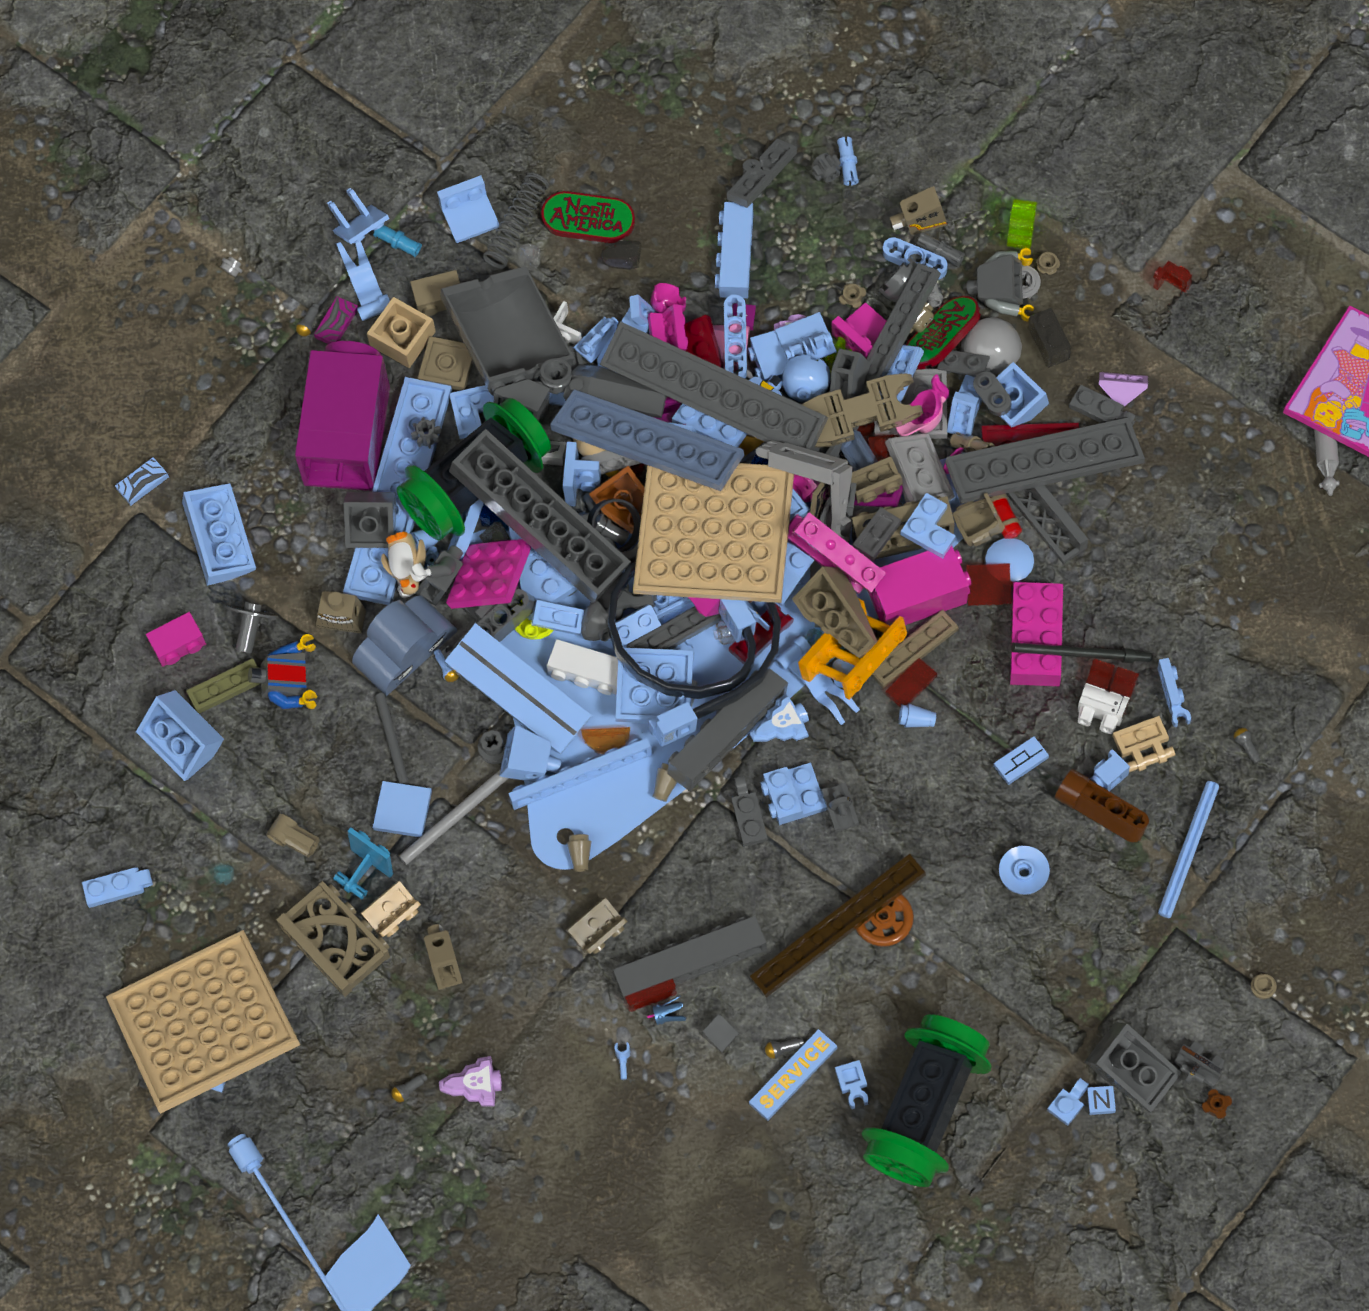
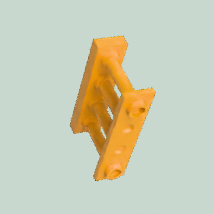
M859 599L871 628L884 633L863 658H858L856 655L840 649L842 645L838 643V640L830 634L824 633L798 662L802 679L811 682L820 673L841 682L845 698L849 700L862 688L866 680L907 635L903 617L899 616L892 625L886 624L868 616L865 603L861 599ZM836 657L855 667L847 675L826 664L831 658Z

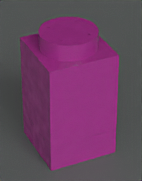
M336 341L328 344L324 351L311 350L295 452L304 486L373 490L379 469L390 385L383 356H381L378 350L367 344L355 341Z

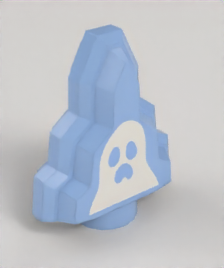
M785 694L775 700V706L767 710L766 718L757 722L749 732V735L753 742H767L774 738L782 741L793 738L798 741L809 736L804 723L809 721L803 705L801 703L794 705Z

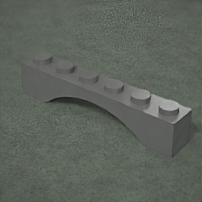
M839 348L831 371L830 392L841 389L844 400L860 396L871 363L859 352ZM831 401V402H832V405H833L834 412L836 413V410H835L833 401ZM838 422V425H839L841 434H843V433H842V430H841V427H840V423ZM842 444L814 448L813 451L838 458Z

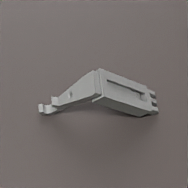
M774 440L756 449V454L759 457L768 459V467L831 485V530L846 542L850 540L840 533L841 525L844 526L851 521L846 517L852 478V466L848 465V460Z

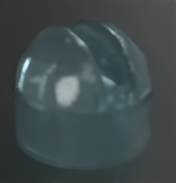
M815 628L810 629L806 632L805 639L812 647L823 633ZM814 634H817L813 643L810 642L812 636Z
M219 865L214 867V879L219 885L222 882L228 885L233 881L234 868L232 866Z

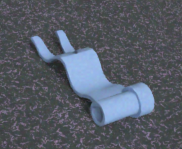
M361 241L355 243L359 266H356L341 242L336 243L361 304V307L357 309L362 321L381 314L390 300L387 294L382 295Z
M800 635L792 641L793 645L780 654L775 661L783 670L789 667L806 684L812 696L820 704L828 708L839 724L842 725L845 721L835 703L825 694V691L842 699L855 713L860 709L852 698L850 700L845 698L844 690L837 687L831 678L819 673L811 682L802 679L798 662L809 651L811 646Z

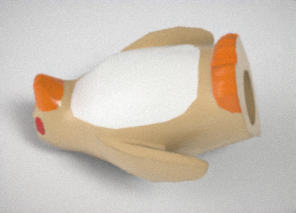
M399 532L386 538L388 558L385 554H382L381 562L385 570L397 580L403 594L411 595L418 591L419 582L413 580L409 571L417 563H421L424 567L426 560L425 544L423 540H419L417 549L411 534Z

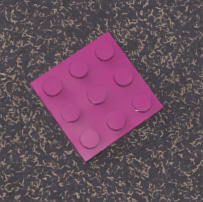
M523 539L469 545L462 560L463 565L457 573L447 599V605L454 609L511 603L531 546Z

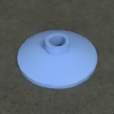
M1018 846L1010 849L1004 854L999 864V876L1002 883L1010 891L1017 894L1027 895L1039 891L1046 884L1049 877L1050 869L1046 857L1039 850L1030 846ZM1026 870L1029 874L1023 877L1019 872Z

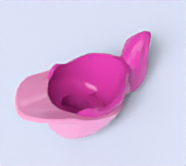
M938 374L934 375L931 379L932 389L920 392L909 403L911 406L921 405L923 414L903 426L896 427L900 436H908L916 431L929 433L941 421L943 414L942 404L948 398L949 390L940 381Z

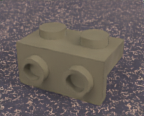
M891 456L852 472L851 483H857L855 492L857 503L871 502L877 498V495L884 492L887 494L893 493L903 485L902 476L898 473Z
M603 897L570 925L566 931L584 953L590 954L593 952V954H596L605 947L606 944L604 942L610 936L614 938L625 929L623 925L628 921L625 917H621L610 902Z

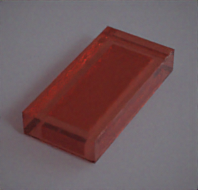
M918 658L886 690L885 695L899 707L907 705L937 677V673Z
M672 978L625 996L629 1012L675 996L677 994L676 985Z

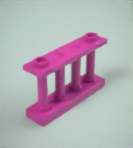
M810 512L804 518L795 514L790 521L788 540L822 567L840 568L857 594H860L863 588L872 593L886 574L885 571Z

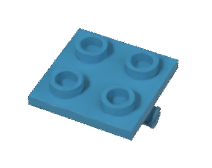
M350 827L348 830L350 848L354 853L363 858V861L351 879L339 871L333 880L341 884L346 892H352L362 900L368 891L357 884L361 877L373 865L390 878L393 875L390 852L380 844L376 846L370 841L367 834L360 830L357 832Z

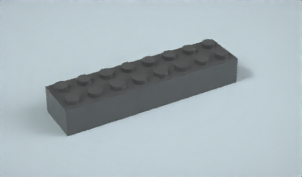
M486 429L452 462L449 472L593 604L629 566L631 561Z

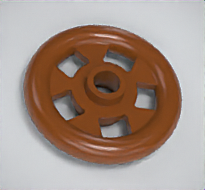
M902 894L893 900L892 907L885 906L856 929L857 933L866 942L881 947L891 946L899 943L909 934L913 925L914 915L909 901ZM895 912H903V921L896 922ZM881 913H886L888 918L881 920L878 916ZM869 921L877 928L872 932L865 926ZM893 927L895 933L890 936H884L883 930Z

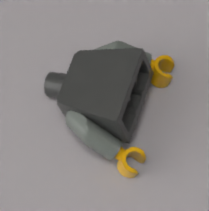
M1023 248L1020 253H1017V251L996 252L985 264L977 268V279L967 282L968 293L970 295L978 294V298L985 302L987 307L1011 316L1019 314L1024 321H1031L1033 317L1026 316L1024 311H1034V307L1032 305H1025L1023 308L1019 307V305L1023 304L1022 265L1029 266L1033 261L1032 258L1027 259L1023 256L1031 255V250Z

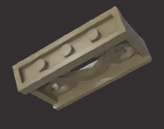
M321 881L315 889L287 913L279 916L276 921L280 929L333 986L346 997L356 985L385 960L390 958L388 952L390 947L382 937L376 938L371 933L373 928L365 919L360 921L354 915L357 912L348 901L343 903L338 898L340 893L332 884L327 886ZM319 899H327L331 903L330 909L324 910L321 904L319 907L320 915L315 916L313 912L314 903ZM308 909L310 917L294 924L293 921ZM337 910H339L344 916L336 915ZM322 925H336L347 928L348 945L346 952L339 948H329L322 952L318 950L323 941ZM312 927L317 928L318 937L316 939L308 938V934L314 932ZM356 929L363 935V938L357 940ZM364 945L371 946L374 949V955L370 960L360 961L355 958V954L360 956L368 954L362 951ZM333 954L344 957L343 960L338 957L336 963L330 962V957ZM352 963L361 967L347 980L344 978L350 970Z

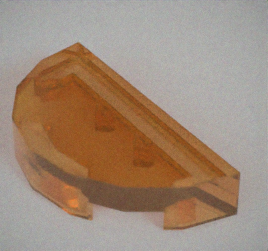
M631 728L581 730L584 743L589 748L593 749L596 753L605 754L606 751L612 748L620 749L629 740Z

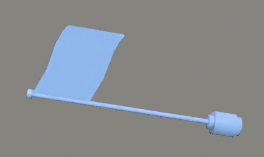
M240 1134L227 1144L230 1148L229 1153L240 1171L248 1172V1174L255 1173L341 1311H372L381 1300L399 1285L408 1273L411 1265L379 1215H377L368 1230L339 1257L325 1276L258 1169L262 1166L263 1157L250 1137L247 1138L245 1134Z

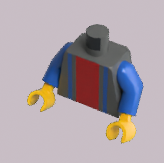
M305 634L301 637L300 643L295 641L269 653L261 663V668L249 669L248 681L251 683H261L262 696L269 698L270 701L282 709L300 708L303 705H306L308 709H314L316 703L315 701H309V699L317 698V695L312 690L306 691L305 653H301L303 649L308 652L315 650L316 646L314 644L306 646V642L313 640L314 637L310 634Z

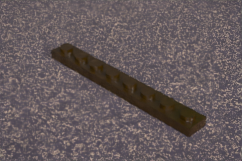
M908 854L750 975L751 980L767 998L926 876L925 871L911 854Z

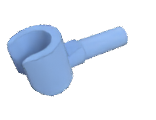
M626 1042L627 1049L623 1052L618 1050V1043L614 1047L616 1057L620 1063L621 1080L627 1079L626 1063L631 1053L628 1042Z

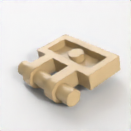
M1160 716L1113 733V738L1121 757L1129 755L1133 757V761L1127 763L1130 766L1129 772L1145 770L1148 765L1157 762L1161 764L1167 762L1168 758L1175 756L1172 746L1163 749L1161 745L1169 740V736ZM1152 747L1154 753L1143 757L1140 751Z

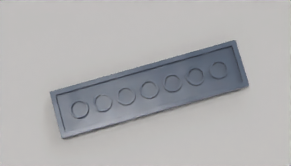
M573 390L550 424L551 430L718 491L723 489L744 457V451L741 448L577 390Z

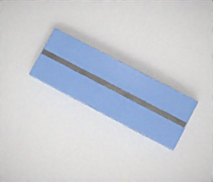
M476 623L444 661V663L531 732L550 741L551 748L560 755L591 717L590 713Z

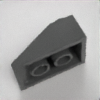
M1114 1022L1085 1060V1063L1104 1080L1150 1113L1182 1073L1127 1023Z

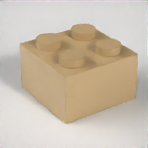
M393 297L367 332L371 347L410 368L428 343L429 336L432 337L436 331L432 318Z

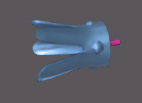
M681 995L664 1004L653 1005L654 1014L647 1016V1018L655 1017L657 1025L671 1021H686L684 1016H666V1014L683 1007L681 1002L667 1005L678 999Z

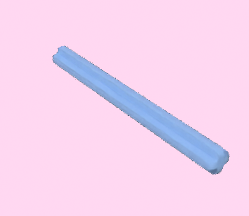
M1207 781L1163 897L1158 913L1165 918L1172 916L1217 795L1219 785L1215 782Z

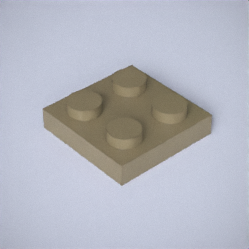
M429 336L418 380L448 385L454 390H465L473 364L465 344Z

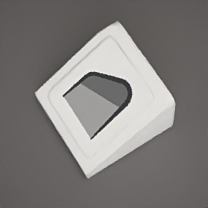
M550 441L551 450L542 457L543 464L563 466L566 442Z

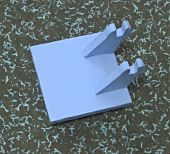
M349 188L346 190L347 194L359 210V216L347 222L334 202L329 201L327 205L340 224L333 232L352 244L363 240L365 234L371 230L381 228L384 222L390 218L386 213L373 205L366 208L354 190Z

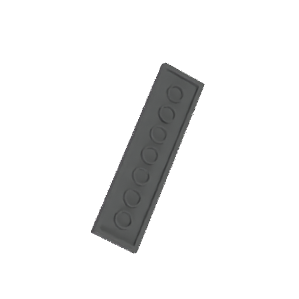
M1128 417L949 456L946 458L945 463L961 504L984 499V493L986 492L989 497L1142 464L1145 457Z

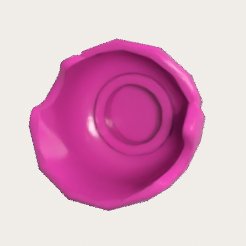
M658 283L654 286L650 302L657 313L665 312L673 304L682 305V312L685 311L686 297H680L677 286L668 283Z

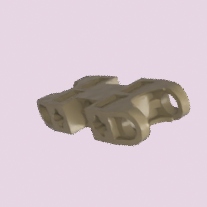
M893 374L866 381L868 393L847 400L843 399L841 389L818 395L803 403V406L828 417L814 448L830 447L855 440L852 429L854 427L877 421L880 432L903 426L923 414L921 405H905L897 399L899 392L904 390L903 387L914 382L912 375ZM831 401H833V404H834L836 413L834 412L833 405H832V402H831ZM838 422L840 423V427H841V430H842V433H843V434H841V431H840Z

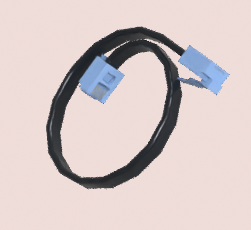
M635 561L625 569L611 593L607 629L616 657L637 681L666 696L681 697L669 706L663 714L649 721V731L652 736H656L661 747L696 731L698 719L738 701L763 682L778 656L781 619L775 602H764L773 626L771 650L759 671L746 680L755 661L756 642L753 635L756 622L767 631H769L770 626L745 601L720 599L719 614L736 643L745 640L748 654L743 667L727 680L703 686L668 683L642 670L623 648L615 624L617 602L631 578L635 576ZM725 693L693 709L689 702L680 705L684 698L702 699Z

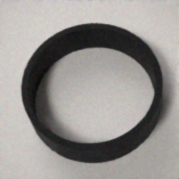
M603 500L592 508L587 522L594 528L597 513L608 503L618 502L624 505L633 517L634 530L627 544L617 550L620 552L627 551L639 539L641 525L639 512L631 503L625 500Z

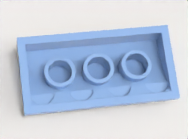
M231 484L184 492L182 503L207 586L228 581L256 570Z

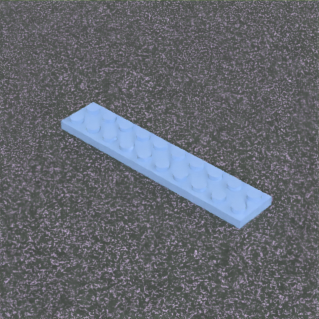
M408 377L404 379L372 492H396L395 534L399 532L411 534L415 523L401 504L396 490L406 480L405 468L408 465H414L425 471L431 466L437 445L435 442L431 445L430 449L428 446L423 445L418 447L417 439L412 440L411 433L415 431L413 423L418 424L422 417H424L425 420L429 421L435 419V427L440 426L442 428L450 400L449 393H452L451 386ZM388 548L355 549L343 594L355 595L360 600L384 605L392 603L398 582L385 570L381 562L382 554H385L388 558Z

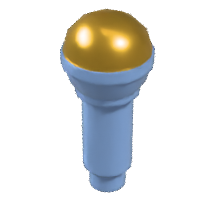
M437 649L434 651V655L442 668L444 680L447 682L456 681L459 675L444 663L446 659L441 650Z

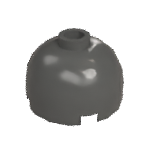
M911 256L907 258L910 262L907 266L902 263L885 281L887 286L885 290L882 287L878 289V292L891 302L897 303L918 264Z

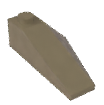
M823 566L792 598L807 620L817 624L823 632L833 636L838 640L839 644L858 658H862L877 643L856 592L840 568Z

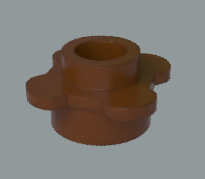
M1212 1089L1208 1092L1209 1097L1202 1104V1109L1205 1113L1216 1116L1218 1119H1223L1226 1116L1225 1111L1227 1107L1232 1104V1099L1230 1096H1223L1216 1089Z

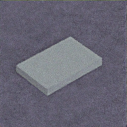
M929 433L889 438L885 442L898 473L902 476L903 488L909 502H920L926 493L931 496H947L949 501L955 497Z

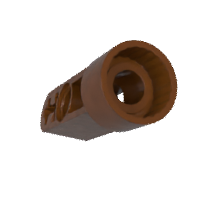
M1073 768L1066 775L1055 795L1056 800L1071 809L1077 810L1129 842L1140 841L1149 823L1146 813L1094 783L1090 778Z

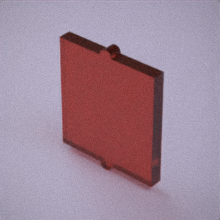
M1010 563L967 565V572L971 579L968 606L1011 604V586H1013V582L1010 580Z

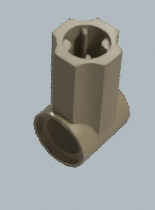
M284 814L278 815L266 834L274 843L283 847L286 845L308 858L313 855L320 841L319 837L302 829L293 819Z

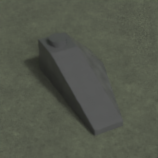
M578 365L571 372V381L565 387L563 395L565 401L573 390H577L650 417L662 418L667 396L601 366Z

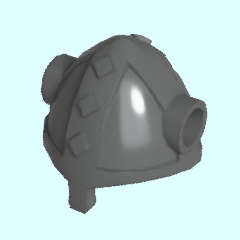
M598 601L594 604L590 602L589 606L584 610L581 634L585 640L608 641L610 639L607 629L608 614Z

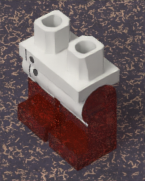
M1093 659L1078 705V723L1090 726L1094 717L1102 720L1100 725L1102 732L1112 734L1116 726H1120L1122 718L1136 688L1139 673L1118 667L1111 688L1107 691L1114 674L1115 665Z

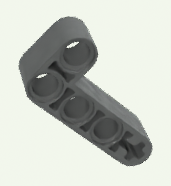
M516 589L511 603L496 605L477 625L485 631L489 630V634L501 642L533 613L536 600L526 591ZM504 614H507L508 618L506 622L501 624V617ZM465 633V634L454 644L453 650L456 648V646L460 643V641L465 637V635H466L467 633Z

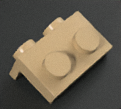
M397 881L360 912V915L370 924L378 936L384 937L386 935L390 937L399 929L398 924L404 919L406 921L410 920L419 912L417 908L421 904L411 896L400 881Z

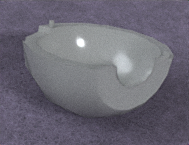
M989 317L979 320L962 339L960 351L990 356L986 368H990L992 374L998 375L1011 363L1014 362L1016 364L1021 356L1022 343L1018 332L1009 322L1001 318Z

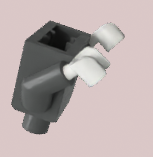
M452 545L447 552L442 550L433 565L428 566L426 570H424L421 563L413 565L412 570L409 571L413 580L416 582L423 580L419 583V589L415 593L423 596L427 601L436 606L463 565L460 561L463 551ZM398 586L397 590L402 598H408L413 595L403 594Z

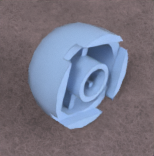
M809 355L796 356L790 359L784 368L782 377L784 390L792 400L798 403H805L818 395L825 394L830 384V369L821 359L816 361L811 359Z

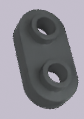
M991 372L977 374L974 378L973 386L979 398L993 415L1002 416L1007 414L1012 406L1011 398L1007 391ZM984 380H988V381H989V384H988V385H986V386L981 385L982 381H984ZM998 398L1003 399L1002 403L996 404L994 402Z

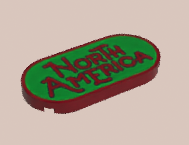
M562 191L551 195L544 202L541 211L544 225L552 234L560 237L617 243L626 236L628 237L635 226V216L631 206L624 200L613 197Z
M959 296L948 300L933 314V320L924 331L916 332L907 342V346L921 347L924 351L916 370L926 369L925 366L930 364L933 367L943 361L977 324L981 314L979 312L980 307L974 298Z

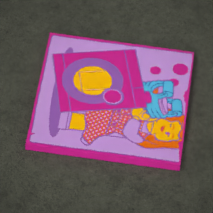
M1349 306L1287 403L1283 413L1369 457V315Z

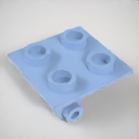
M820 312L775 329L788 361L802 355H809L811 359L818 360L837 352Z

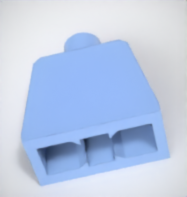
M516 725L507 734L499 776L535 782L538 778L544 776L546 771L557 774L561 766V759L549 756L551 749L550 741Z

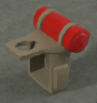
M986 492L984 493V499L962 504L952 513L960 533L969 546L974 545L976 547L999 533H1002L1004 539H1013L1022 532L1020 521L1013 513L1006 494L989 497Z

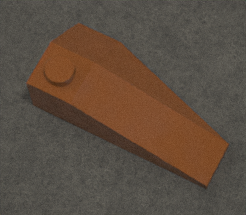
M629 466L589 494L596 504L606 499L625 500L637 509L640 517L642 516L645 488ZM611 502L600 509L604 515L633 534V517L624 505L618 502Z

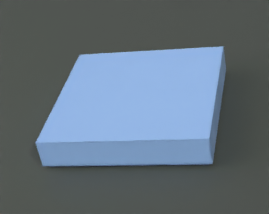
M383 781L373 830L421 837L425 828L432 789Z

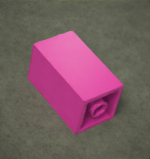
M951 546L943 559L930 551H926L880 567L886 574L872 593L867 590L879 621L892 625L901 616L904 618L905 625L936 615L942 609L947 611L967 604L971 579L968 572H963L961 568L962 558L959 551L954 550L953 546Z

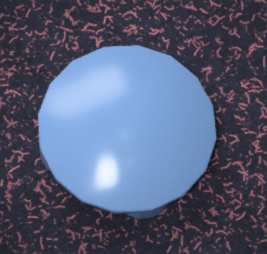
M1014 538L1001 539L994 542L988 549L985 564L989 573L994 578L1008 586L1025 579L1030 574L1034 566V557L1029 546L1023 541Z

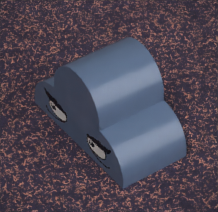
M423 596L413 597L405 604L401 600H397L386 606L371 622L367 630V638L356 650L352 663L387 696L458 631Z

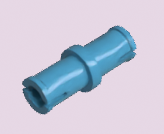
M385 225L375 230L373 234L375 237L391 244L392 248H399L413 257L418 255L422 247L421 243L404 236V232L400 230L397 232Z

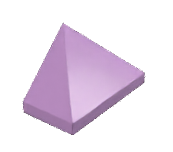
M1100 372L1099 385L1112 400L1126 406L1147 389L1148 376Z

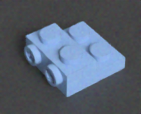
M811 763L792 769L784 767L763 774L764 781L760 782L764 796L769 795L771 803L768 804L772 819L777 818L779 825L827 810Z

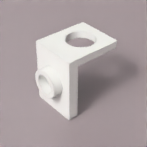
M563 301L554 316V320L566 343L570 342L576 345L582 339L581 333L562 324L568 314L567 302Z

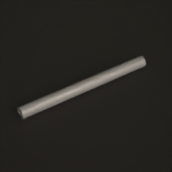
M500 770L404 850L398 856L405 865L410 863L509 778L500 777Z

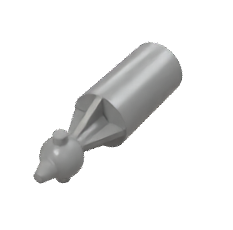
M1314 429L1317 466L1325 477L1319 485L1320 488H1324L1329 496H1332L1336 486L1340 485L1339 480L1336 481L1333 478L1339 465L1337 440Z

